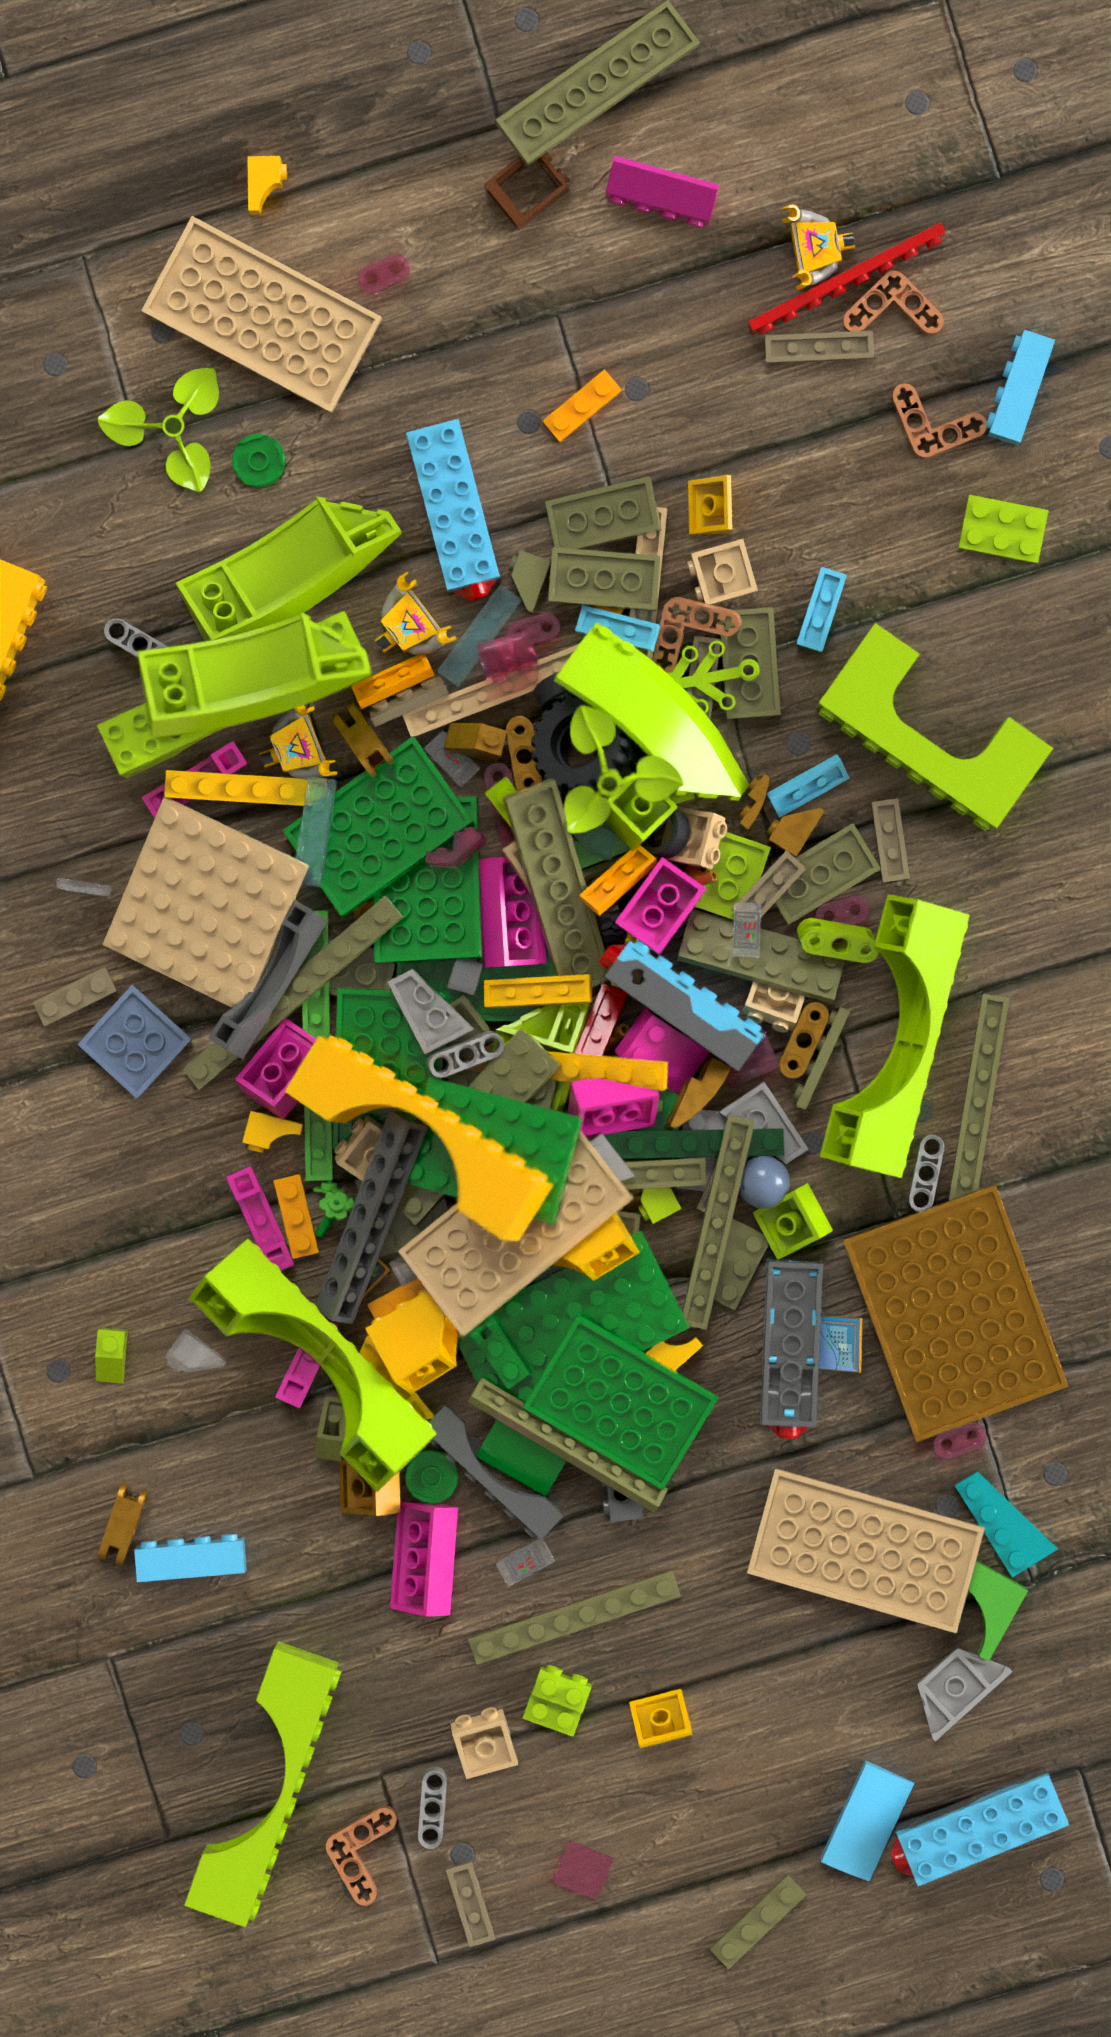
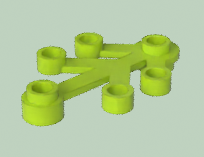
M713 641L709 645V652L693 676L681 678L690 662L696 661L699 656V651L694 646H687L683 649L682 658L674 670L667 672V674L683 689L695 686L719 702L722 709L730 710L736 704L735 697L731 694L723 693L710 683L739 677L746 681H752L758 677L760 666L755 660L746 659L738 667L708 672L716 659L725 652L723 642ZM716 643L722 646V651L719 654H715L712 651V646ZM688 649L695 651L696 655L693 659L686 657ZM746 665H751L754 668L752 675L744 673ZM687 692L696 703L703 702L706 705V710L704 711L706 714L709 711V703L704 699H697ZM724 697L732 699L730 707L723 705L722 700Z

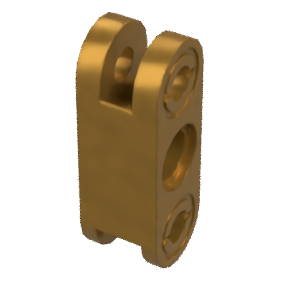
M352 702L346 708L356 721L353 726L349 728L338 713L331 719L363 767L373 778L377 775L375 769L384 761H387L390 765L395 761L361 711Z
M516 716L508 722L506 731L517 791L527 788L524 786V782L527 779L533 780L535 785L542 782V777L535 768L537 763L533 760L528 764H521L517 761V754L521 750L532 752L535 750V747L531 745L532 736H534L532 723L528 718ZM518 726L525 728V732L521 735L515 733V729Z
M817 1002L809 1003L802 1009L779 1060V1070L784 1076L798 1078L805 1072L828 1022V1010L823 1004ZM812 1011L819 1013L818 1020L813 1021L810 1018ZM803 1032L811 1037V1043L806 1048H800L796 1043L798 1034ZM790 1060L797 1062L796 1069L790 1070L788 1068Z
M122 1482L97 1555L98 1559L105 1561L110 1547L117 1548L119 1551L115 1564L122 1567L126 1561L148 1494V1490L143 1488L138 1499L126 1495L128 1491V1483Z

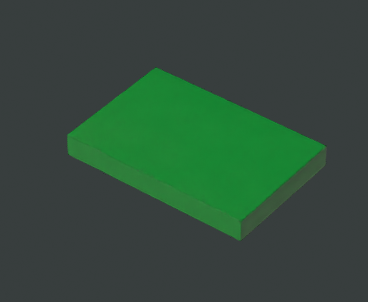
M498 1419L476 1454V1457L544 1496L547 1495L566 1463L565 1459Z

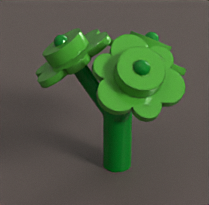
M330 1180L322 1182L321 1187L313 1188L314 1192L326 1193L325 1198L319 1202V1207L322 1211H325V1215L315 1231V1234L320 1238L325 1237L335 1219L343 1220L347 1212L351 1214L355 1203L354 1197L348 1198L347 1194L343 1193L344 1188H338L337 1183Z

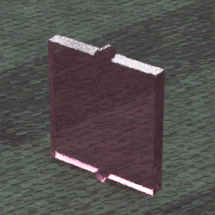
M569 1840L563 1858H559L560 1865L553 1882L597 1900L603 1883L608 1880L606 1875L613 1857Z

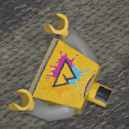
M796 205L783 207L782 210L789 212V217L782 218V222H796L791 223L790 227L798 273L794 274L792 278L798 277L802 282L796 286V289L801 290L807 285L824 283L837 271L838 265L841 264L840 251L855 249L853 233L837 235L836 224L830 222L828 218L812 211L798 209Z
M405 572L398 577L397 584L387 595L381 611L383 617L381 623L387 631L375 641L384 653L398 644L404 653L409 652L412 655L431 654L444 644L455 641L456 636L447 637L446 631L451 626L440 629L413 591L409 590L416 585L417 581L415 579L408 584L405 580L408 572Z
M302 705L283 713L273 727V734L270 736L274 748L259 753L265 768L280 763L284 773H289L292 778L306 780L337 775V771L331 772L329 770V765L335 763V760H326L310 717L307 714L314 710V706L307 709Z

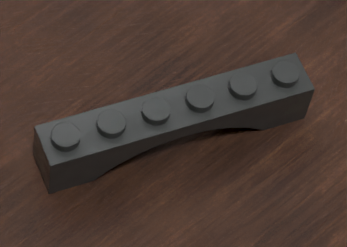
M294 900L282 922L269 962L254 991L248 992L238 1004L221 1016L208 1039L243 1059L328 920Z
M446 1403L429 1420L433 1430L437 1433L430 1443L434 1446L439 1444L446 1450L444 1456L454 1465L459 1462L466 1469L463 1472L465 1476L473 1483H476L478 1480L485 1487L483 1492L492 1501L495 1502L498 1499L504 1504L503 1511L513 1520L519 1518L525 1524L522 1528L532 1538L538 1536L542 1540L564 1516V1513L546 1496L515 1490L492 1476L480 1463L471 1447L465 1420Z

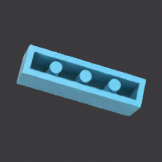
M1027 330L1023 331L1021 337L1016 335L1011 351L1016 352L1012 362L1007 361L1002 375L1007 378L1004 388L998 387L994 402L998 403L996 412H990L985 426L990 429L989 437L1016 446L1021 443L1055 342L1054 339Z
M237 1534L221 1535V1540H211L210 1536L195 1537V1542L184 1543L183 1538L167 1540L168 1544L157 1545V1541L141 1542V1546L136 1547L134 1550L137 1582L245 1573L247 1565L244 1538H237Z

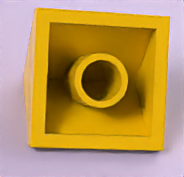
M731 475L688 481L690 535L731 534Z
M681 1689L629 1702L640 1748L692 1735V1728Z

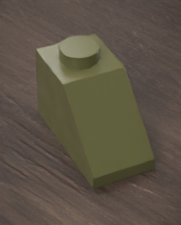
M520 550L519 556L513 555L508 570L512 571V580L527 612L533 615L549 572L551 561Z
M325 1396L316 1437L314 1458L341 1462L342 1456L339 1453L345 1434L344 1411L340 1398Z

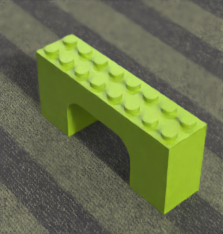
M875 623L816 706L820 710L818 714L830 723L835 720L841 724L840 730L849 737L854 738L858 736L864 741L862 745L872 753L876 754L879 751L885 755L884 761L893 768L898 769L902 767L908 772L906 776L916 784L920 785L923 782L929 786L928 792L937 799L942 800L946 798L953 803L950 807L960 815L968 814L973 817L974 821L972 823L986 832L989 829L991 831L997 829L1053 748L1010 717L1003 721L980 755L975 758L957 759L937 747L902 722L893 707V695L896 687L920 654Z

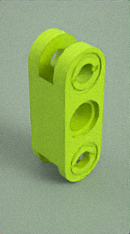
M816 918L805 919L797 927V934L801 945L810 954L860 963L872 962L879 954V951L874 947L875 936L866 927ZM843 938L841 942L833 943L836 939Z

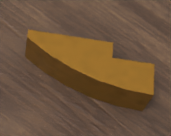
M714 1058L706 1060L697 1079L692 1077L685 1080L664 1129L672 1130L698 1113L714 1097L725 1081L731 1067Z

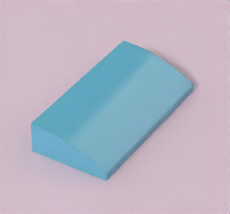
M865 1760L820 1857L821 1862L855 1877L870 1881L914 1782Z

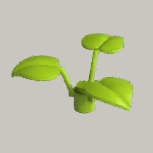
M200 368L190 371L176 382L173 389V397L184 406L178 415H169L162 423H144L145 412L138 403L129 400L114 404L98 417V423L103 432L111 440L124 446L139 444L144 438L143 428H162L166 436L175 437L180 449L173 451L167 458L166 471L170 479L176 484L196 492H201L204 489L210 475V458L205 448L198 443H191L184 448L180 437L184 430V422L181 418L188 408L194 414L203 415L212 411L216 406L219 390L216 371L213 368Z
M580 706L574 713L571 722V739L574 746L584 754H589L597 748L602 773L598 782L599 790L596 793L588 786H580L571 790L567 795L564 811L567 831L569 833L586 832L601 825L608 818L611 805L606 798L600 795H615L619 791L620 785H625L633 779H637L635 789L639 796L652 802L667 798L684 785L683 778L677 768L666 759L658 756H647L640 759L637 764L638 774H632L624 779L620 777L617 771L607 769L601 746H607L613 741L616 732L615 724L608 714L587 706Z

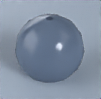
M756 1156L746 1161L739 1188V1194L742 1199L749 1205L760 1209L771 1208L779 1204L788 1193L790 1187L789 1174L783 1163L772 1156Z

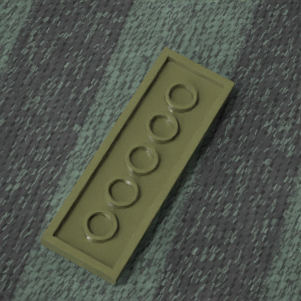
M694 909L691 911L678 954V961L826 1003H834L845 960L810 954L803 949L800 939L759 928V949L734 948L735 921ZM736 923V946L757 947V927L756 930H748L747 925V930H743V923ZM737 925H742V929H737ZM738 942H740V943H742V942H745V943H747V942H749V943L754 942L755 944H754V945H752V944H749V945H747V944H745V945L739 944V945H738Z

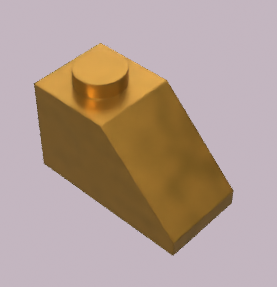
M450 723L444 750L495 764L501 757L507 731L482 723Z
M817 808L783 816L780 822L775 819L767 831L771 835L768 841L784 851L787 850L792 856L796 857L825 810Z

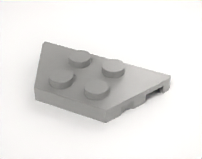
M958 1647L949 1653L917 1682L933 1740L937 1741L1010 1675L1012 1670L991 1660L988 1662L978 1655Z

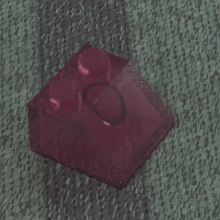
M529 630L476 645L487 681L492 679L493 683L502 682L508 679V674L518 672L519 676L534 672L533 667L538 666Z

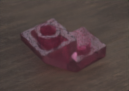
M466 827L463 828V832L455 831L453 853L448 848H435V852H426L425 862L431 867L458 868L486 843L487 837L479 832L477 828Z

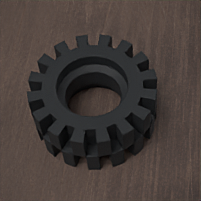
M617 901L598 916L606 944L627 938L625 930L615 924L621 915Z

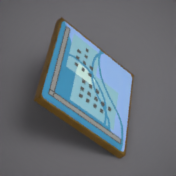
M821 1315L819 1370L861 1373L862 1318Z

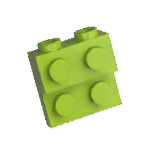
M547 1665V1668L540 1667L523 1719L574 1737L591 1690V1684L587 1683L588 1679L583 1676L573 1674L572 1677L562 1674L563 1670L552 1665Z

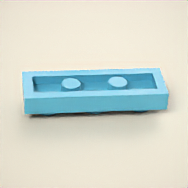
M821 567L796 645L822 653L846 580V574Z
M582 605L575 631L587 635L592 627L598 623L609 628L613 634L622 640L630 642L635 648L653 652L661 626L656 623Z
M836 754L768 792L767 796L780 818L850 778L841 759Z

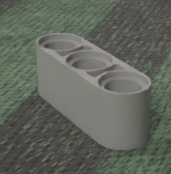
M121 619L108 621L104 628V633L108 640L137 658L138 652L135 651L134 644L138 639L144 638L147 640L148 647L146 650L168 647ZM116 625H122L125 631L124 635L119 639H114L111 636V630Z
M485 1031L432 1052L427 1058V1067L436 1077H447L499 1056L503 1052L504 1042L497 1033ZM496 1038V1048L492 1051H486L484 1049L486 1039ZM465 1047L471 1048L472 1056L466 1061L460 1060L458 1056L459 1051ZM439 1057L445 1058L447 1060L446 1067L440 1071L433 1068L435 1059Z
M933 1134L923 1136L918 1143L907 1196L909 1206L918 1212L932 1207L944 1153L943 1140ZM929 1139H935L938 1143V1150L934 1154H927L925 1152L924 1144ZM925 1165L930 1166L933 1170L932 1177L927 1181H923L919 1177V1170ZM918 1192H924L927 1195V1203L922 1207L915 1206L913 1202V1197Z
M437 1766L427 1769L422 1781L418 1841L427 1849H434L439 1846L444 1829L447 1774L441 1767ZM431 1775H438L442 1779V1784L438 1787H433L428 1783L427 1778ZM429 1802H436L439 1804L440 1810L432 1814L426 1810L425 1805ZM430 1828L438 1833V1837L431 1841L427 1840L423 1835V1832Z

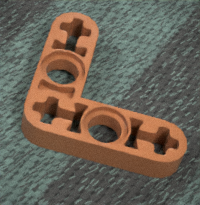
M899 271L886 273L846 312L843 318V327L847 332L864 331L888 306L894 303L926 335H936L940 332L944 323L942 314ZM898 278L900 280L898 284L900 289L892 288L887 293V296L891 298L887 300L884 293L877 288L881 287L884 291L889 285L887 279L895 280ZM870 296L880 297L882 306L879 309L872 310L867 306V299ZM909 296L917 297L920 301V307L916 310H909L905 306L906 298ZM861 305L863 310L872 317L868 319L865 314L859 322L860 327L856 325L850 327L849 323L851 320L849 316L857 317L862 311L858 308ZM924 306L929 309L925 311V314L930 319L933 317L937 318L935 323L937 328L933 326L927 328L925 326L927 320L922 315L920 319L915 317L921 313Z
M904 383L898 385L893 391L892 401L912 451L918 458L928 459L981 437L987 429L985 427L987 421L979 413H971L931 429L915 388L910 384ZM903 389L905 393L910 392L912 395L908 399L910 407L914 404L917 406V408L910 409L905 414L901 410L907 408L904 400L897 399L900 395V390ZM909 415H919L922 419V425L916 429L909 427L907 424ZM971 419H974L975 422H981L982 425L978 428V433L971 429L964 433L967 438H962V431L957 424L962 423L963 429L970 425ZM953 429L957 433V440L954 443H946L942 439V432L944 430ZM932 434H937L938 443L942 448L937 449V444L929 447V453H925L924 450H918V446L921 444L920 440L924 439L926 443L931 442L935 439Z
M681 597L671 598L663 608L660 622L661 627L652 661L666 673L672 672L679 662L686 626L723 636H731L741 627L742 620L740 615L730 609ZM676 603L679 604V609L683 611H688L689 606L693 607L690 619L686 620L688 614L680 613L677 617L673 616L674 611L670 610V607H673ZM704 609L709 613L710 619L708 623L701 624L696 620L695 614L697 610ZM715 612L719 613L717 619L725 620L728 616L732 617L731 622L735 623V626H732L729 630L726 629V624L722 622H717L716 627L712 626L715 620ZM665 630H675L678 634L677 642H667L664 638ZM666 649H675V652L671 650L668 655V661L672 662V665L670 664L663 668V663L659 662V659L665 656Z
M390 1806L378 1807L330 1835L326 1842V1851L356 1903L363 1906L374 1902L377 1895V1887L356 1850L395 1827L397 1814ZM380 1813L390 1814L392 1816L389 1820L390 1824L380 1823L376 1826L378 1832L374 1833L373 1825L368 1819L372 1818L373 1823L380 1819ZM358 1825L366 1826L369 1829V1836L365 1839H358L354 1835L355 1827ZM334 1839H337L338 1842H345L342 1847L345 1855L349 1852L352 1854L345 1857L340 1863L337 1860L342 1857L340 1851L331 1848L334 1844ZM355 1862L359 1866L358 1874L355 1876L347 1875L344 1872V1865L346 1863ZM362 1875L366 1878L361 1881L363 1887L371 1889L369 1893L370 1898L368 1899L365 1896L359 1897L358 1894L361 1889L358 1883L354 1886L351 1884V1882L359 1880Z

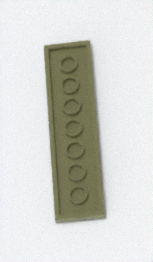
M667 0L497 118L495 124L526 166H528L696 49L700 42L669 0Z
M550 778L502 797L555 976L590 974L592 976V987L608 981L605 977L607 970L599 963V960L605 953V948L594 911L580 900L579 895L587 887L571 833L567 831L566 815L556 781Z
M520 1028L504 1046L503 1052L493 1058L470 1084L469 1088L528 1103L560 1068L561 1064L532 1036ZM406 1184L398 1208L415 1225L419 1226L446 1194Z

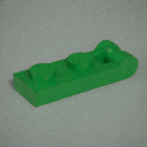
M491 1314L468 1332L508 1390L532 1374ZM489 1328L492 1335L485 1339L481 1332Z

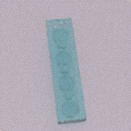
M500 584L437 670V673L459 688L522 600Z
M308 777L296 854L297 860L309 865L301 884L303 886L321 888L337 781L334 779Z

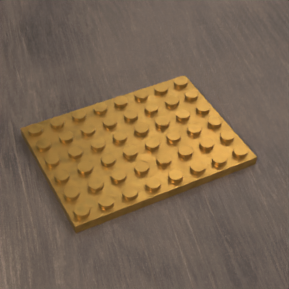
M996 1184L842 1239L916 1442L1069 1387Z

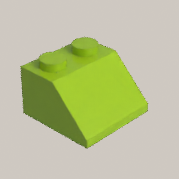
M637 779L622 785L619 791L608 799L611 808L608 818L604 821L632 851L678 808L669 797L654 802L643 799L635 789Z
M808 1183L786 1194L779 1204L771 1208L758 1209L752 1212L777 1260L833 1231Z

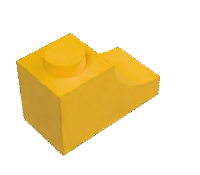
M280 156L248 157V211L250 216H260L267 196L273 190L282 188V180H287V164H282Z
M250 1111L243 1143L248 1144L247 1149L263 1153L264 1148L271 1149L272 1143L283 1135H302L305 1124Z
M696 1336L689 1341L679 1344L662 1341L644 1350V1353L675 1371L696 1353L703 1344Z

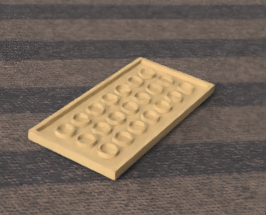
M193 216L190 218L141 310L142 313L330 413L333 412L382 320V317Z
M579 1130L555 1224L532 1219L519 1241L502 1240L459 1211L457 1203L398 1252L459 1333L465 1336L631 1201L633 1197L581 1130Z
M775 1469L747 1574L957 1633L985 1527Z

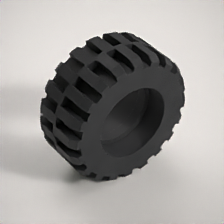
M572 693L565 696V701L558 699L552 703L553 708L550 711L546 709L543 712L542 716L544 718L541 723H536L534 730L537 731V734L532 736L531 745L535 747L531 755L532 760L537 763L535 766L537 772L543 776L544 781L550 778L554 779L558 791L566 796L571 790L580 786H588L596 793L599 790L598 782L602 773L599 754L590 764L584 767L571 768L569 766L567 752L572 740L571 722L574 713L580 706L596 709ZM615 724L616 732L613 741L607 746H602L607 769L617 771L620 777L624 779L633 773V770L630 768L633 763L637 764L639 756L635 754V750H638L640 746Z

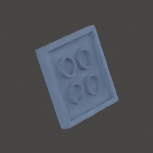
M131 985L78 1045L138 1099L191 1042L192 1038L134 985Z

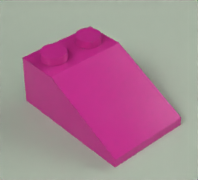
M662 857L615 924L657 954H660L701 899L706 888Z
M646 1007L615 1049L616 1054L620 1058L668 1062L667 1088L678 1095L685 1080L692 1078L710 1052Z
M284 1019L235 1078L236 1083L245 1095L283 1120L298 1102V1100L286 1093L285 1090L315 1043L316 1038L288 1019Z
M599 1078L591 1080L582 1079L571 1084L567 1114L583 1118L580 1130L586 1138L595 1137L600 1133L606 1135L650 1127L655 1124L659 1093L656 1090Z

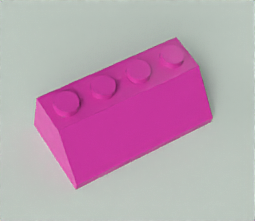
M614 156L605 198H609V202L614 205L625 206V203L636 206L635 209L643 213L650 214L652 210L662 213L661 217L677 221V218L687 220V224L690 226L703 228V225L709 226L719 185Z
M507 857L479 859L484 968L546 964L545 939L531 893H529Z
M400 1501V1513H397L390 1609L426 1617L450 1615L458 1507Z

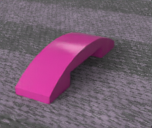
M232 741L187 771L234 774L247 765V762L234 741ZM165 784L142 797L154 819L163 798H166L164 797ZM169 798L182 805H185L193 800L185 798Z
M249 1166L226 1176L256 1244L262 1250L263 1255L271 1263L277 1265L280 1270L293 1266L294 1262L286 1241L252 1167Z
M322 1314L327 1319V1321L332 1322L338 1328L340 1322L331 1321L324 1314ZM298 1348L275 1397L299 1409L320 1367L319 1363L301 1348Z

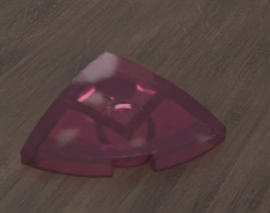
M761 1023L758 1024L762 1027L759 1032L764 1036L739 1071L731 1067L726 1077L729 1087L780 1068Z

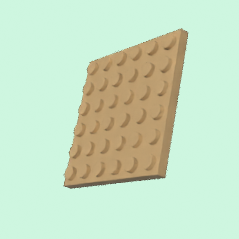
M167 797L163 798L103 945L233 1008L248 992H253L275 947L282 922L297 896L309 865Z

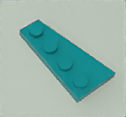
M978 1471L954 1485L979 1526L985 1527L984 1534L1012 1578L1058 1550Z

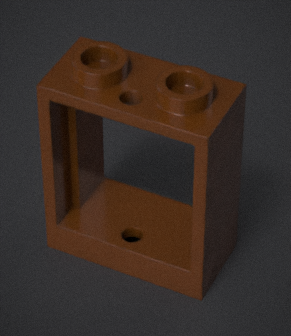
M548 152L538 158L536 162L556 185L557 189L524 215H522L500 187V185L526 165L520 156L484 184L486 192L518 231L569 191L568 177L560 168L556 170L550 162L553 159Z

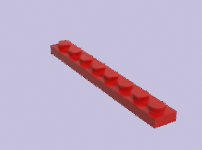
M940 222L748 321L747 326L751 334L759 333L760 336L774 329L773 324L781 320L787 323L798 317V311L804 308L810 311L822 304L821 300L829 295L832 299L846 292L845 287L853 283L859 286L870 279V274L876 271L882 274L892 269L895 261L902 258L905 262L918 255L917 250L925 246L928 249L937 246L942 242L941 238L944 237L946 232L942 223Z

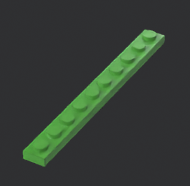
M315 911L328 920V911ZM328 922L304 959L302 966L329 944ZM330 981L302 1004L303 1030L316 1039L318 1036L329 1038L331 1035ZM304 1105L306 1181H332V1121H327Z

